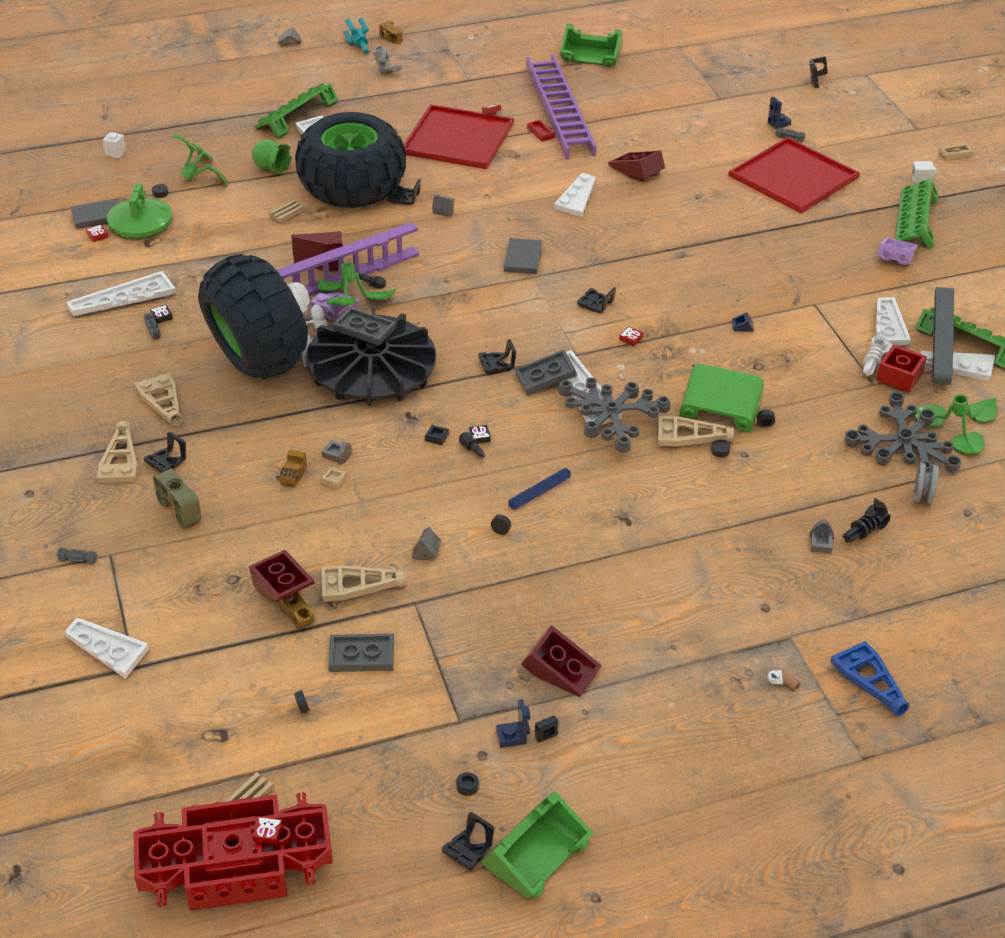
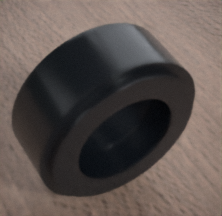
M164 184L153 186V196L157 198L167 196L168 187Z
M770 410L760 411L756 415L757 424L762 427L772 426L775 423L774 412Z
M716 440L711 445V452L717 457H725L730 453V444L725 440Z
M496 515L491 521V528L497 534H507L511 528V521L504 515Z
M303 691L295 692L294 696L300 712L309 711Z
M462 773L456 779V789L461 795L471 796L479 789V779L473 773Z

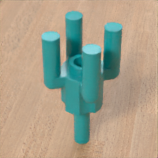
M347 18L345 22L351 35L348 30L344 31V35L350 45L355 43L358 48H362L364 54H368L369 50L366 46L368 38L366 33L369 31L365 20L359 18L362 28L356 29L351 19Z

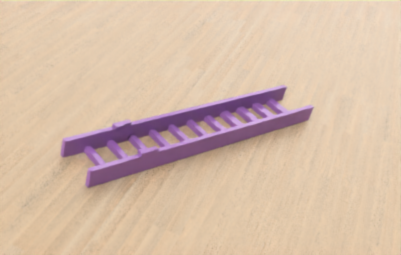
M551 54V61L532 63L530 57H526V67L533 81L534 88L537 90L565 158L569 159L568 146L587 144L592 156H596L594 140L555 55ZM546 66H552V67H553V68H551V69H542V70H535V69H534V68H536V67H546ZM552 73H555V74H556V76L539 77V78H538V76H537V75H542V74H552ZM557 81L556 84L541 85V83H540V82ZM557 88H562V89H563V91L546 92V93L544 92V90H548V89H557ZM566 96L564 99H547V97ZM566 103H569V105H570V106L554 107V108H551V106H550V105L566 104ZM573 111L570 114L554 115V113ZM575 119L577 120V121H573V122H564V123H558V122H557V121H566V120H575ZM578 127H580V129H577V130L561 131V129H569V128H578ZM582 135L584 136V137H581V138H572V139H565V138H564V137H573V136H582Z
M411 222L277 269V272L283 279L292 276V283H300V273L308 270L309 284L305 285L308 294L311 295L321 291L318 288L319 280L315 282V267L323 265L324 280L340 282L341 264H344L343 257L352 254L355 273H363L364 275L377 270L388 269L391 265L419 256V252L414 247L402 250V236L418 231V227ZM396 239L397 252L388 255L389 241ZM374 246H382L383 258L373 259ZM367 249L368 263L359 266L358 252ZM338 260L339 273L330 276L329 262Z

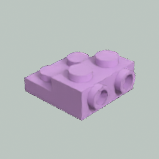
M886 237L880 243L877 256L885 261H891L892 259L898 261L897 263L907 265V263L910 264L912 262L918 245Z
M328 291L326 294L319 293L310 301L311 309L314 305L321 306L324 310L325 318L336 321L341 316V313L347 311L350 307L356 308L359 305V300L356 299V303L350 306L328 305L327 300L329 298L344 296V294L337 291Z

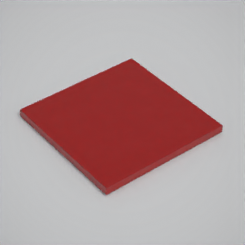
M430 104L404 143L406 155L488 169L512 128L514 118Z
M786 137L728 172V176L799 213H803L859 178L860 172Z

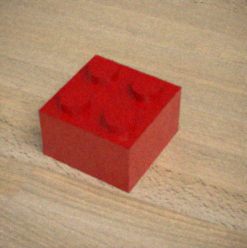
M893 344L879 363L876 380L903 391L911 392L924 372L927 356Z

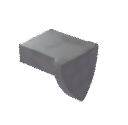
M291 27L279 36L278 43L282 47L291 40L299 44L302 42V39L296 30Z
M435 194L432 205L433 213L453 215L455 199Z
M331 440L322 451V457L343 464L350 457L352 446L348 442L342 441V443Z
M822 519L812 527L809 533L811 537V551L831 553L834 532L826 519Z
M430 527L423 530L420 539L413 549L412 558L418 560L436 558L441 539Z

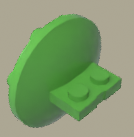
M136 183L130 199L124 200L110 209L107 214V222L109 228L114 233L123 236L125 239H146L148 236L166 230L172 221L173 215L171 207L166 202L157 198L146 197L143 185Z

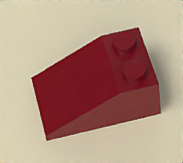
M661 150L628 152L608 162L609 166L633 179L647 180L650 178V175H657L660 173V170L665 169Z
M341 231L291 235L294 263L343 246ZM338 260L329 262V271H339ZM323 265L315 267V269L323 270Z
M286 550L249 566L253 586L262 596L276 601L315 584L314 579Z
M552 625L541 635L521 663L524 668L537 678L578 697L583 694L602 666Z

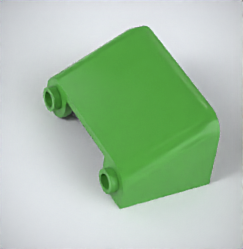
M566 24L560 50V56L564 61L605 65L608 67L616 64L623 44L622 30L615 29L613 35L608 33V37L581 34V30L578 29L576 31L573 28V24Z
M696 364L693 366L679 417L693 419L697 417L699 410L734 417V425L737 429L751 433L756 421V415L761 407L764 381L756 375L705 364Z
M554 791L540 802L480 862L487 870L527 899L530 897L536 899L545 890L543 887L545 880L576 850L581 852L590 844L587 839L593 832Z

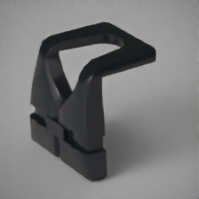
M825 56L809 61L811 82L814 88H819L818 76L828 73ZM815 63H823L824 67L817 71Z
M418 179L413 189L398 185L388 197V201L392 203L397 202L398 204H414L416 196L421 192V179Z
M613 287L606 295L590 288L577 301V304L583 308L586 307L588 310L602 313L606 309L607 304H611L614 301L616 287Z
M507 339L505 352L478 353V357L486 373L502 372L514 367L517 351L511 339ZM511 350V363L502 362L501 360L508 357Z
M168 432L167 447L154 452L152 455L145 456L144 462L153 468L155 467L161 473L171 468L174 469L186 459V442L174 433ZM174 440H176L180 446L181 456L168 457L169 453L173 450Z
M470 812L467 816L466 829L455 836L450 843L447 842L442 846V852L453 860H457L459 864L468 870H472L492 846L495 827L475 813ZM476 823H480L485 829L486 842L471 844L470 835Z

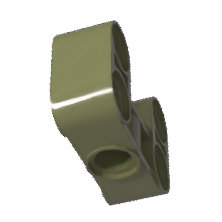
M172 468L153 477L155 493L159 503L163 507L170 503L174 506L177 522L182 528L202 519L199 500L195 492L179 478Z

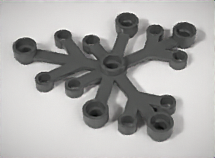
M593 377L586 379V388L589 389L590 394L573 387L569 380L561 381L558 388V393L561 396L567 397L565 400L567 408L572 409L581 406V414L584 416L601 413L594 421H588L585 424L584 435L586 437H597L599 435V426L608 417L611 418L613 425L602 430V439L606 441L612 440L613 435L616 433L618 439L616 440L615 448L620 453L629 452L631 448V441L624 433L628 434L631 438L639 436V427L634 425L628 427L620 422L618 415L621 411L639 410L648 414L651 418H656L659 416V412L666 413L670 410L671 402L666 396H660L656 401H650L653 399V391L650 389H644L642 397L636 403L623 404L628 398L633 399L639 396V386L635 382L627 383L624 392L615 401H613L612 386L608 384L601 387V394L604 396L605 401L599 398L596 389L597 380ZM573 394V395H575V396H577V397H580V398H582V399H581V400H577L575 397H572V396H570V395Z
M894 391L889 395V404L894 408V411L886 405L881 406L879 411L881 417H891L897 421L899 427L897 434L879 435L863 424L858 426L857 431L848 430L845 433L844 441L850 447H854L858 443L868 442L863 444L861 453L865 456H870L873 453V448L880 442H894L888 448L877 449L875 459L880 465H886L890 462L891 455L903 445L905 452L904 462L907 464L915 462L916 455L913 453V446L918 450L920 462L926 464V472H930L932 467L927 455L943 463L947 471L951 473L957 472L961 466L962 461L958 456L950 455L946 457L935 451L942 450L944 453H951L954 446L951 441L937 442L938 435L935 432L917 433L925 425L928 426L934 422L935 412L933 410H921L919 420L913 426L907 428L905 420L916 415L917 407L915 405H907L903 411L904 394L898 391Z

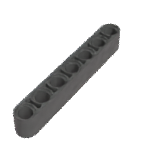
M936 287L932 359V383L951 385L954 288Z

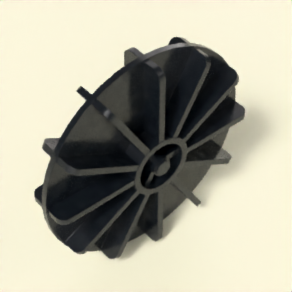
M372 308L373 315H376V308ZM403 313L397 318L376 315L397 322V328L379 346L332 330V324L328 326L320 325L317 328V335L312 339L307 348L308 368L314 377L315 384L317 386L323 385L335 392L336 399L342 400L345 396L367 399L368 406H371L372 399L396 397L398 401L404 400V393L418 386H426L427 378L435 367L436 350L428 336L427 328H419L406 321V314Z

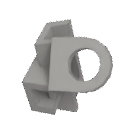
M381 45L374 47L373 54L380 73H392L403 69L401 65L389 66L390 54L387 52V47L382 48Z

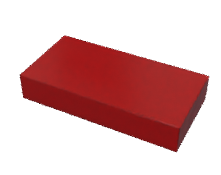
M540 119L527 123V128L542 142L555 138V133Z

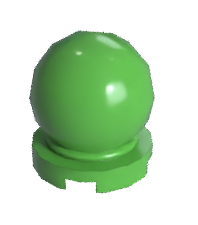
M264 139L255 144L252 149V158L257 167L271 170L273 173L281 175L282 171L287 170L291 163L292 156L289 155L291 148L287 144Z

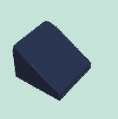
M748 312L732 318L734 331H754L753 320Z

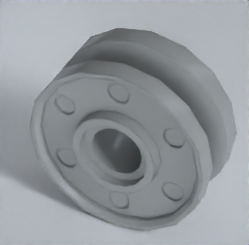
M919 463L913 501L915 503H919L922 495H926V504H933L938 479V465L933 464L930 472H926V464Z

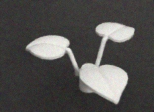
M296 282L287 284L302 313L307 311V305L310 302L306 287ZM314 305L311 309L313 320L306 321V325L314 323V329L317 333V328L320 325L328 326L322 307ZM309 334L306 349L302 352L304 367H308L307 348L312 341Z

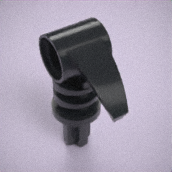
M874 498V504L868 507L864 516L851 523V529L842 536L846 543L853 542L857 538L864 539L876 528L881 530L887 526L891 515L888 514L887 507L882 501Z

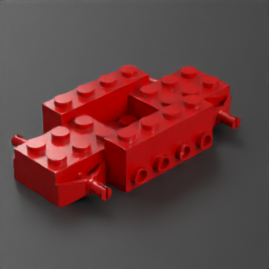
M302 792V800L300 793L296 795V806L279 811L277 795H264L256 798H242L234 801L181 808L182 825L165 824L164 813L159 812L158 817L157 812L154 814L153 826L133 832L134 878L138 892L148 891L155 893L157 896L156 905L162 907L163 904V907L167 905L166 893L177 886L185 885L189 910L192 911L287 897L285 870L293 869L304 872L305 884L310 886L309 877H311V884L314 885L316 883L314 871L326 864H333L327 807L324 804H308L306 793ZM258 817L282 819L283 825L277 845L253 841L252 835ZM238 843L237 845L232 846V847L226 845V844Z

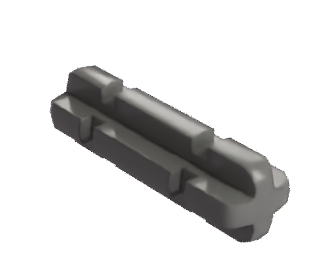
M778 127L775 133L778 137H789L801 142L805 139V133H797V131L788 129L784 130V128Z
M145 314L144 320L151 333V337L154 339L156 337L159 338L161 334L153 314Z
M59 548L57 559L65 561L68 559V561L83 563L86 561V563L94 564L97 560V553L93 551L86 553L84 550L69 549L68 551L66 548Z

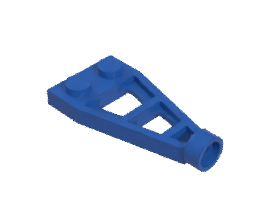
M866 641L831 656L830 662L844 677L887 705L896 716H901L908 710L909 703L904 699L903 694L880 655ZM871 664L877 674L865 678L856 670ZM883 680L889 689L882 692L873 685Z

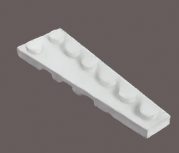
M160 271L67 301L66 304L71 314L77 316L154 298H167L170 295L176 294V289L164 272Z
M572 350L567 351L566 353L577 373V376L567 380L571 381L573 387L590 394L589 389L586 388V379L593 376ZM597 383L596 389L599 398L605 401L604 396L601 394V386ZM573 395V397H575L577 400L582 399L580 397ZM622 412L618 415L619 419H622ZM601 413L582 416L587 423L588 421H594ZM608 417L601 425L612 422L611 418Z

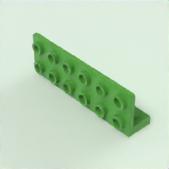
M331 83L313 86L307 90V93H301L297 99L294 98L288 101L287 106L284 104L278 108V111L275 110L269 113L267 118L259 119V123L255 125V128L269 124L275 137H280L289 131L283 118L284 115L318 94L325 106L338 100V97Z
M932 179L922 180L917 184L908 185L901 189L896 240L905 242L920 236L921 242L925 243L927 248L934 247L935 237L928 222L930 201L932 204L938 202L939 193Z
M931 307L930 309H923L915 328L933 335L934 308ZM954 315L955 327L1001 346L994 363L1005 368V337L992 335V331L985 328H976V324L969 321H961L960 317Z

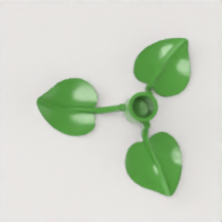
M177 133L172 135V138L180 139L190 149L185 167L180 172L182 176L190 181L194 175L197 176L207 169L221 177L227 187L228 182L226 178L214 167L207 164L196 171L198 168L195 165L202 156L213 160L207 152L193 142L191 144ZM197 150L199 157L193 164H189L193 152Z
M354 263L341 264L340 282L326 281L321 278L318 282V288L321 291H335L344 288V296L329 298L327 300L328 305L350 306L355 304V298H347L348 283L354 282L355 278L363 296L371 300L390 298L396 291L395 288L389 291L365 292L359 279V274L355 273Z
M958 394L953 397V405H949L947 413L940 405H926L917 408V413L914 417L918 421L921 410L931 409L935 412V419L931 425L926 427H938L943 424V419H947L953 410L956 416L962 417L964 434L954 437L952 440L953 448L964 454H978L984 448V439L977 432L967 434L965 414L970 419L974 418L977 422H990L997 416V399H987L968 405V397Z

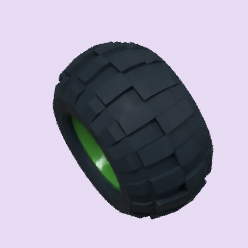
M336 113L318 120L302 134L295 154L296 172L305 189L322 202L345 208L363 207L374 204L394 192L400 184L406 169V151L401 136H398L397 131L388 122L366 113Z
M243 254L226 257L214 264L204 274V280L200 283L198 292L199 305L213 337L230 362L241 373L253 378L262 376L263 379L281 375L293 368L302 358L301 353L306 349L308 329L303 313L293 293L277 270L264 259L253 255L243 256Z

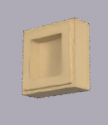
M330 467L321 478V484L339 489L347 478V472Z

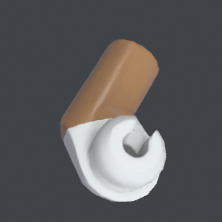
M772 670L767 676L771 684L787 685L793 691H796L801 684L785 670Z

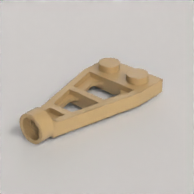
M169 373L135 383V388L140 398L169 422L171 426H178L182 423L183 417L179 412L176 385ZM168 391V396L159 399L153 397V395ZM170 403H172L173 405L172 407L165 409L161 407L163 405H167Z
M659 416L658 446L677 447L714 442L716 440H725L727 442H733L734 427H726L724 425L678 416ZM677 428H691L694 430V433L690 436L681 437L677 434ZM698 429L712 431L713 434L698 435Z
M120 421L117 423L115 434L98 465L97 483L137 481L138 465L130 434L131 424L129 422ZM127 444V449L115 450L116 445ZM127 457L128 463L110 464L113 458Z
M348 565L321 567L323 602L347 600L391 587H405L404 570L395 571ZM346 576H356L361 579V583L352 588H344L343 578ZM367 576L381 577L382 580L368 585L365 578Z

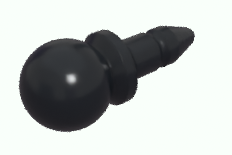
M358 273L359 279L370 282V286H374L377 289H382L386 286V280L381 276L376 277L373 275L371 277Z
M463 432L459 436V442L462 446L466 447L467 450H472L482 458L485 457L483 450L477 445V440L474 439L471 433Z

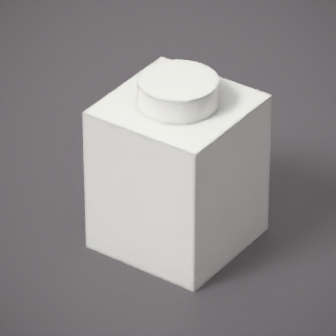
M112 132L103 139L105 156L120 158L126 151L124 135Z
M913 161L911 170L913 182L919 183L922 180L928 179L933 181V177L936 176V167L933 166L932 161Z

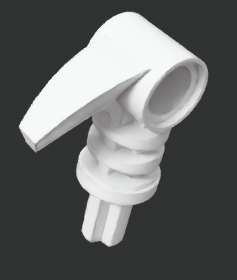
M874 336L872 338L870 349L864 357L863 364L865 367L863 373L868 377L873 375L874 371L879 368V363L893 345L883 336Z

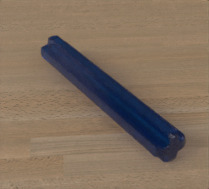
M563 468L508 500V506L515 510L571 477L570 470Z

